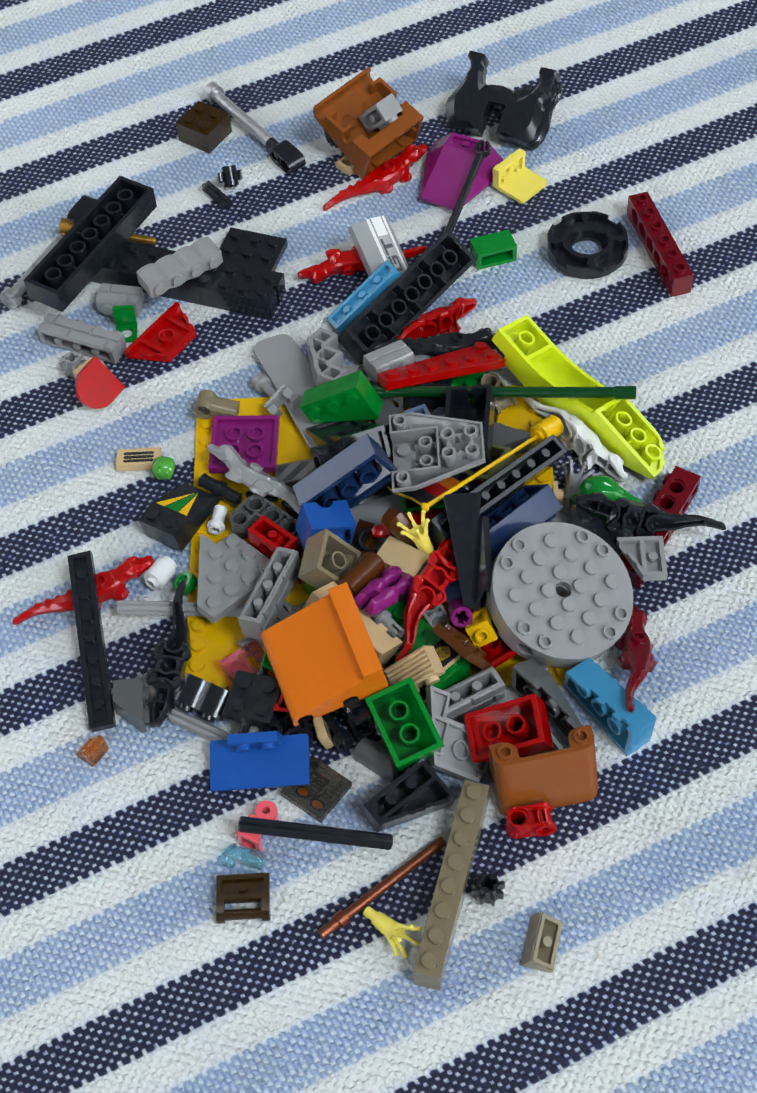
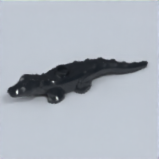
M481 328L475 333L468 334L452 332L436 334L426 339L421 337L417 339H412L411 337L407 339L397 338L396 340L375 344L373 351L402 340L413 352L436 357L473 346L475 342H485L491 347L495 345L492 341L495 333L490 328Z
M601 492L580 494L575 497L574 501L576 505L592 514L607 516V527L612 532H620L627 528L635 530L637 536H654L656 531H670L692 526H707L726 530V525L723 522L708 517L672 514L665 512L653 503L645 504L626 498L612 500Z
M185 580L178 584L174 595L172 608L174 626L168 641L161 640L154 648L153 652L158 660L155 668H151L145 676L146 683L156 689V695L152 699L150 708V722L153 727L159 728L172 712V709L175 708L173 696L175 690L183 682L187 661L192 657L190 630L183 610Z

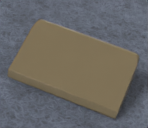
M543 912L531 916L520 965L548 973L553 972L563 926L562 921Z

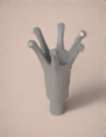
M573 459L568 460L569 471H567L565 463L561 464L565 474L563 509L569 512L573 506L569 500L570 495L573 492H577L581 482L595 472L594 469H591L587 474H583L585 467L588 465L587 462H583L579 473L574 474Z

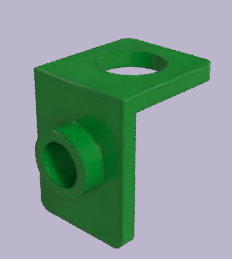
M113 306L116 330L121 333L126 330L132 331L133 334L130 337H126L125 341L126 343L134 342L137 339L138 333L134 306Z

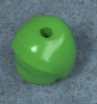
M167 456L155 458L152 465L153 475L160 480H170L176 467L174 459Z

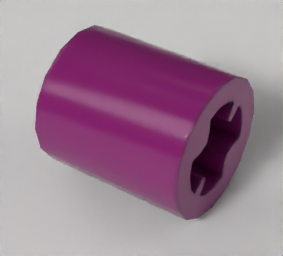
M462 598L450 601L447 610L452 623L457 627L469 625L473 618L471 609L463 605Z

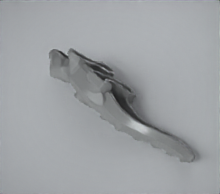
M209 444L207 446L208 451L223 461L230 469L229 472L225 473L226 478L236 483L245 484L249 487L250 491L265 497L269 495L281 498L299 514L301 507L296 494L284 482H280L276 477H272L262 471L263 467L254 462H251V464L246 463L245 459L240 457V454L237 453L232 445H221L219 447L215 444Z

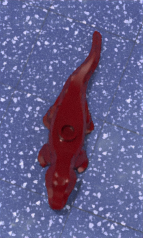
M633 606L626 632L615 643L616 648L622 651L621 655L617 657V663L622 669L630 670V676L625 688V704L627 710L633 713L635 708L634 693L645 680L648 672H652L657 664L652 654L653 644L645 632L648 618L642 609L639 610L637 606Z

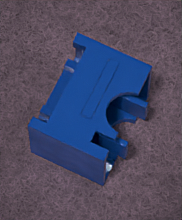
M347 500L332 501L328 508L321 507L316 502L302 503L295 528L303 550H305L307 538L324 529H328L351 545L357 525Z

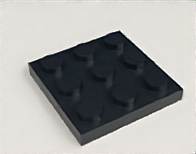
M230 227L220 250L223 261L275 271L288 242L286 238Z

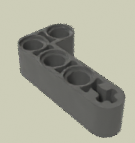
M251 495L230 514L229 520L232 533H235L241 539L248 537L247 529L262 515L266 516L298 538L299 557L303 558L304 550L295 528L297 520L263 496Z

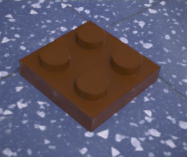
M437 623L433 628V632L467 661L483 670L491 666L492 663L485 658L487 653L479 646L471 643V639L461 631L456 630L450 624L445 627Z

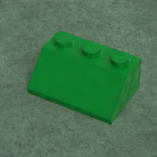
M408 677L365 698L400 772L412 767L422 758L426 760L444 747L412 677Z

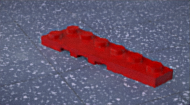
M475 342L473 346L377 373V382L388 391L504 368L505 359L487 343Z

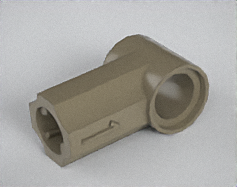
M201 390L193 412L202 419H210L212 416H238L240 401L220 398L213 391Z

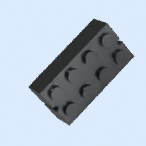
M492 384L471 385L474 405L470 404L467 386L447 387L444 417L479 421L483 424L486 463L473 468L485 467L492 463L495 415Z

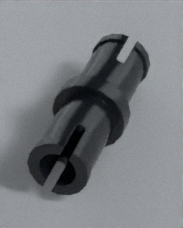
M206 473L202 474L198 480L199 487L208 490L213 495L226 500L235 507L242 501L243 494L228 487L224 481L219 482Z

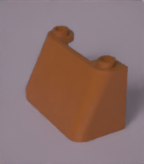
M591 725L576 727L570 731L568 736L570 748L520 758L518 750L510 743L489 745V778L500 813L507 816L508 810L512 807L533 805L540 802L550 803L552 809L593 800L598 793V776L594 734Z

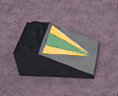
M183 483L152 502L138 521L148 537L183 551L211 514L214 506L221 499L209 492Z

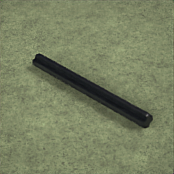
M241 816L238 822V831L245 833L390 850L393 845V835L245 816Z

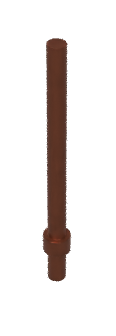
M440 836L345 910L340 909L332 916V920L317 930L319 936L324 940L339 927L342 929L348 925L353 916L446 846L445 840Z

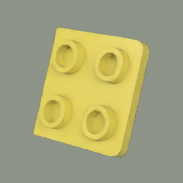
M520 148L493 168V187L521 204L528 201L547 186L546 179L525 167V151Z

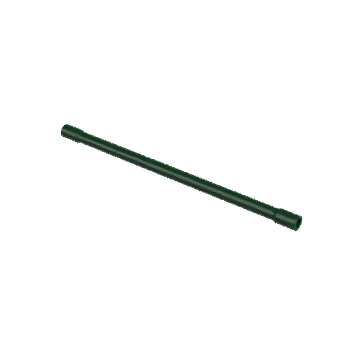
M372 385L380 398L446 397L447 387H459L408 386L386 391L381 385ZM467 386L469 397L473 398L471 386ZM492 386L494 398L636 399V386Z

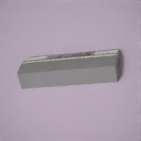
M386 215L367 219L350 226L348 231L368 277L386 260L401 275L409 268Z

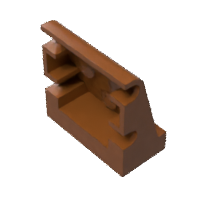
M369 67L317 103L313 108L316 120L354 166L352 171L362 180L371 170H374L385 161L393 159L405 147L416 142L424 118L413 106L405 101L400 105L403 110L397 114L398 118L381 130L377 127L368 133L358 116L392 93L395 98L397 96V92L382 78L379 77L375 81L372 80Z

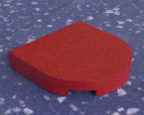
M96 356L91 358L75 378L76 397L87 408L101 409L107 407L125 388Z

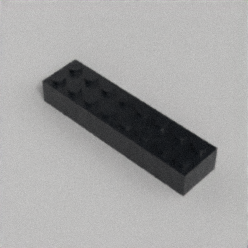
M119 176L23 280L28 297L63 312L157 207L154 189Z
M447 230L338 335V342L359 364H363V355L373 352L375 344L396 340L397 336L403 332V328L410 325L413 320H417L476 259Z

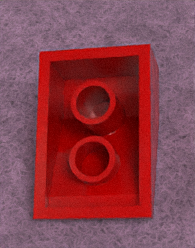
M535 693L464 714L473 763L488 762L489 745L498 743L514 745L520 757L554 750L545 702Z

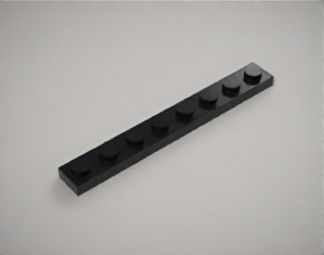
M89 550L67 557L89 728L93 733L116 727L94 559L92 552Z

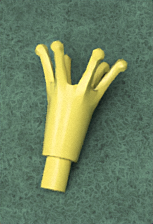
M421 511V525H417L411 512H407L412 523V529L410 530L402 523L397 522L396 525L404 529L400 531V534L410 538L420 551L430 555L434 548L428 535V522H430V519H425L426 511Z
M370 906L365 908L363 915L371 920V924L387 938L393 948L394 956L399 955L397 947L401 951L403 958L408 956L400 943L402 938L416 946L419 945V941L408 936L405 930L422 931L423 928L421 926L405 925L380 911H375Z

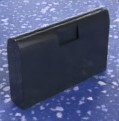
M574 504L570 510L567 523L582 527L596 534L620 556L621 551L616 546L617 537H624V532L610 531L607 527L608 522Z

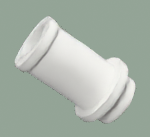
M223 505L214 506L211 520L207 523L208 531L213 535H220L225 530L224 521L228 509Z

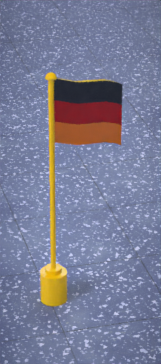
M549 415L530 428V439L461 482L451 476L416 491L394 494L413 500L421 505L422 510L427 512L429 507L442 500L445 495L458 490L530 443L534 442L538 445L552 434L555 437L560 436L564 431L563 423L557 416ZM390 483V484L388 485V489H389L391 492H392V483Z

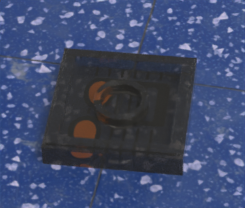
M312 755L310 757V784L284 787L280 793L286 800L321 823L352 787V782Z

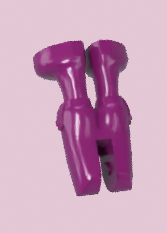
M398 566L384 568L379 574V579L370 581L355 596L354 600L357 608L364 609L366 607L365 613L373 617L397 603L399 598L404 602H408L413 576L407 573L402 577V569Z

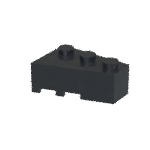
M422 758L363 805L361 813L375 831L380 832L452 806L456 796Z

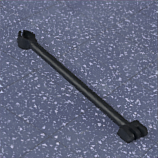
M480 140L475 144V159L444 233L447 230L453 233L482 160L491 153V145L488 141H486L485 151H482L484 150V140Z

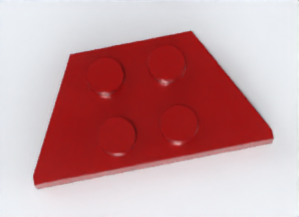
M175 302L124 351L125 357L171 362L197 337L196 330L189 323L186 314L182 312L180 304Z

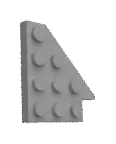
M235 533L230 534L217 544L205 535H200L197 611L213 624L241 605V603L249 599L270 559Z

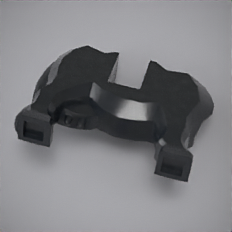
M469 51L468 57L471 61V67L464 81L448 98L446 103V116L450 127L468 130L470 134L482 137L493 109L495 115L500 120L496 131L500 142L525 147L529 150L538 148L548 133L553 110L562 96V85L559 83L560 76L558 71L541 67L539 71V84L535 90L534 86H531L530 90L527 91V85L525 84L522 90L512 91L505 86L486 85L489 60L483 53Z

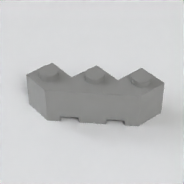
M320 327L308 337L309 362L316 386L348 375V370L342 368L343 352L338 350V334Z

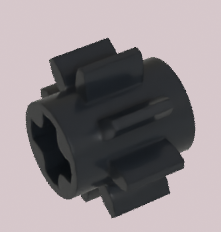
M236 165L221 167L222 172L218 173L219 183L224 182L225 187L238 186V180L243 179L242 170H237Z
M483 871V876L480 879L474 878L476 888L473 889V896H479L480 905L491 903L494 906L497 899H504V892L502 890L505 888V881L498 880V873L487 874Z

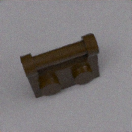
M269 873L216 876L217 924H224L229 920L262 919V921H271ZM261 902V908L225 910V904Z

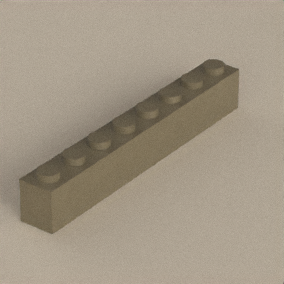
M464 780L413 970L414 985L438 991L441 990L489 803L490 785Z

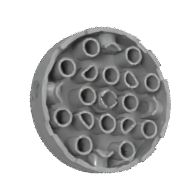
M563 522L535 524L515 534L505 544L492 563L490 592L486 591L485 599L489 617L498 629L497 633L513 651L527 660L533 658L536 662H541L547 667H563V669L573 668L586 659L596 660L618 641L629 624L633 610V588L628 571L613 548L587 529Z

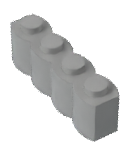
M209 237L200 238L191 246H184L174 254L163 256L155 263L147 264L136 272L138 282L150 297L160 296L169 288L182 285L187 279H194L199 277L204 271L217 268L223 262L222 252Z

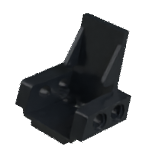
M364 420L325 422L305 428L306 433L312 437L317 445L310 448L315 470L365 434H368L382 447L393 463V447L389 433V424L384 426L369 424ZM392 480L358 503V505L394 494L388 489V485L392 483Z

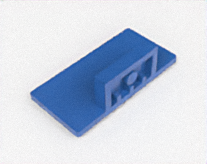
M278 731L227 734V740L210 741V790L213 792L310 784L309 735L307 734L282 735Z

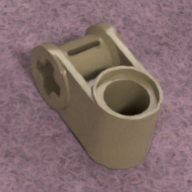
M494 372L486 373L481 378V385L506 386L499 375ZM494 398L495 409L498 415L507 407L518 404L516 398Z

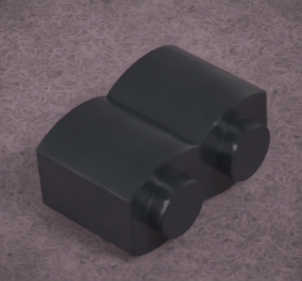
M187 673L174 700L180 703L179 708L190 713L195 709L202 712L201 718L214 723L216 719L219 721L223 720L222 713L230 691Z

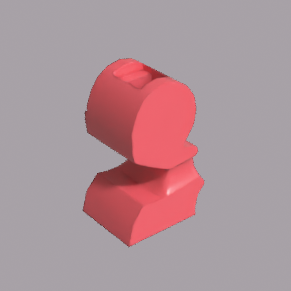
M272 801L259 802L255 808V815L249 814L248 817L278 820L277 807ZM238 831L239 845L261 856L263 848L260 834Z

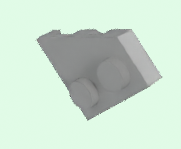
M663 536L617 537L616 546L642 581L667 580L668 573Z

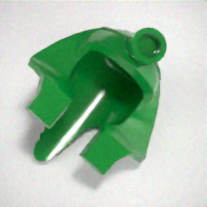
M591 475L579 485L578 491L573 492L569 497L573 505L577 495L601 492L612 500L626 498L642 502L620 487L617 481L605 475ZM603 514L596 515L600 519L608 522L607 516Z

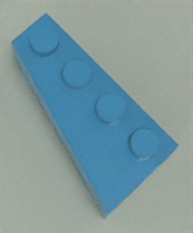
M586 659L565 673L564 686L626 756H629L651 740L657 717L635 697L633 713L629 712L625 704V689L607 674L599 664L595 663L592 659Z

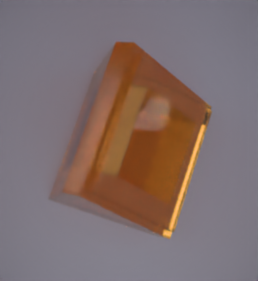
M101 735L93 736L80 748L76 756L94 767L109 750V747Z

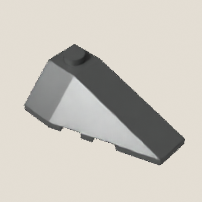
M532 658L513 667L512 689L521 697L533 693L545 702L548 720L565 735L569 736L572 729L583 726L546 665L541 662L538 663Z

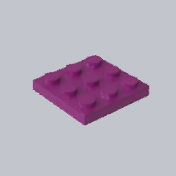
M279 415L213 416L211 444L219 447L221 445H232L237 453L240 454V457L245 459L246 463L251 464V462L261 465L263 467L262 471L265 473H276L280 417ZM210 453L209 473L229 472L230 469L226 464Z

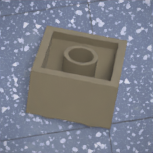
M324 529L307 538L298 577L315 589H319L332 581L336 583L360 558L361 552L328 529Z

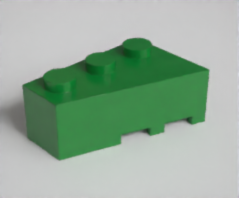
M359 370L305 390L300 409L311 423L379 419L383 401L363 372Z

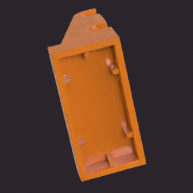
M347 582L328 589V595L269 627L260 635L294 726L299 725L298 720L304 716L312 715L315 719L344 707L343 702L350 697H358L361 700L389 687Z

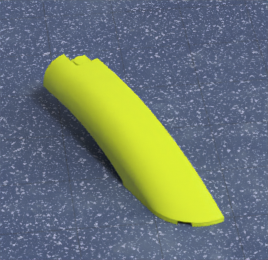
M528 314L498 329L492 338L494 344L505 355V365L525 387H605L562 353ZM536 398L543 405L567 410L568 413L575 415L579 420L583 421L588 428L598 435L600 442L608 451L620 456L624 460V466L651 480L661 472L665 464L663 441L655 428L629 399Z

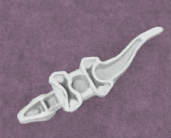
M523 398L537 413L545 417L555 415L562 421L564 431L560 440L568 451L574 450L577 453L581 466L583 462L588 463L584 470H590L593 465L597 464L615 479L621 482L626 481L628 475L623 470L624 460L620 456L608 451L600 442L598 435L588 428L583 421L579 420L575 415L568 413L567 410L540 404V402L533 398Z

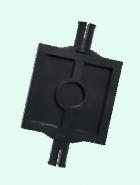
M261 664L257 673L236 671L222 713L224 719L235 720L241 724L238 734L249 733L251 726L260 725L272 728L277 712L273 709L282 692L276 677H270L268 675L269 669Z

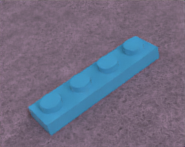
M386 260L327 317V320L341 333L401 273Z

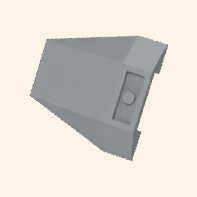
M414 412L389 415L393 464L397 468V471H391L393 493L416 491L486 463L482 422Z

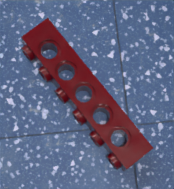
M648 191L628 196L627 216L670 296L674 297L691 293L693 273Z
M675 466L672 473L666 474L662 489H657L653 497V504L665 512L684 515L699 490L701 476ZM633 530L634 535L632 537H636L637 534L635 530ZM674 530L656 531L654 536H663L665 547ZM621 554L619 557L628 571L632 586L640 589L644 581L641 580L624 555Z

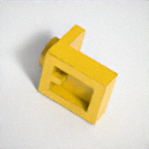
M486 606L482 607L479 611L472 612V621L469 625L465 626V630L473 644L482 647L497 640L498 636L492 627Z

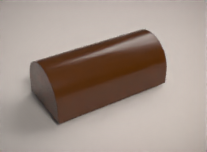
M389 508L382 516L381 522L398 540L418 549L410 538L400 534V531L404 529L396 525L397 522H400L411 530L412 523L402 512Z
M371 551L366 552L336 583L340 585L347 582L352 596L355 598L370 581L374 580L385 568V563L378 554Z

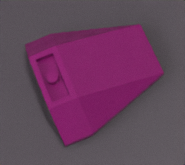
M452 132L433 143L426 155L421 201L454 209L476 156L475 144L480 140ZM492 146L490 155L482 160L464 205L493 183V168L501 163L503 158Z

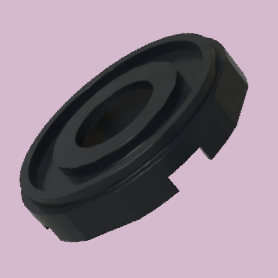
M573 212L561 217V222L555 226L552 224L547 233L548 258L561 272L575 278L596 279L607 276L620 268L628 256L629 242L627 230L622 223L618 222L616 224L608 220L609 215L601 212ZM588 240L598 243L602 251L594 254H582L574 251L572 247L579 241Z

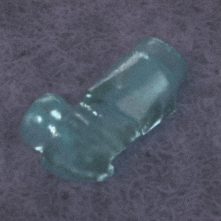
M233 843L223 851L222 855L224 857L221 863L230 869L237 862L261 870L265 864L266 855L261 854L258 849L241 848L236 843Z

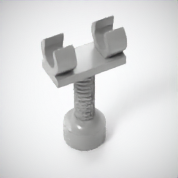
M264 373L255 375L252 380V385L257 391L266 392L271 397L264 407L272 415H279L280 417L283 414L279 409L287 399L293 403L298 397L284 383L276 391L271 386L270 378Z

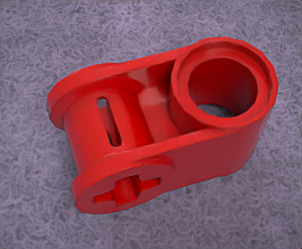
M540 802L533 805L512 807L508 810L506 816V834L513 839L548 836L555 833L557 827L551 817L552 805L547 802ZM517 820L523 824L516 825L512 821Z

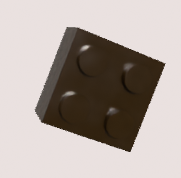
M198 101L176 122L179 141L209 154L232 132L230 114L201 101Z

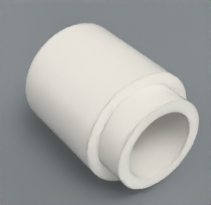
M168 556L158 558L144 573L145 584L152 590H162L176 573L177 565L174 560Z

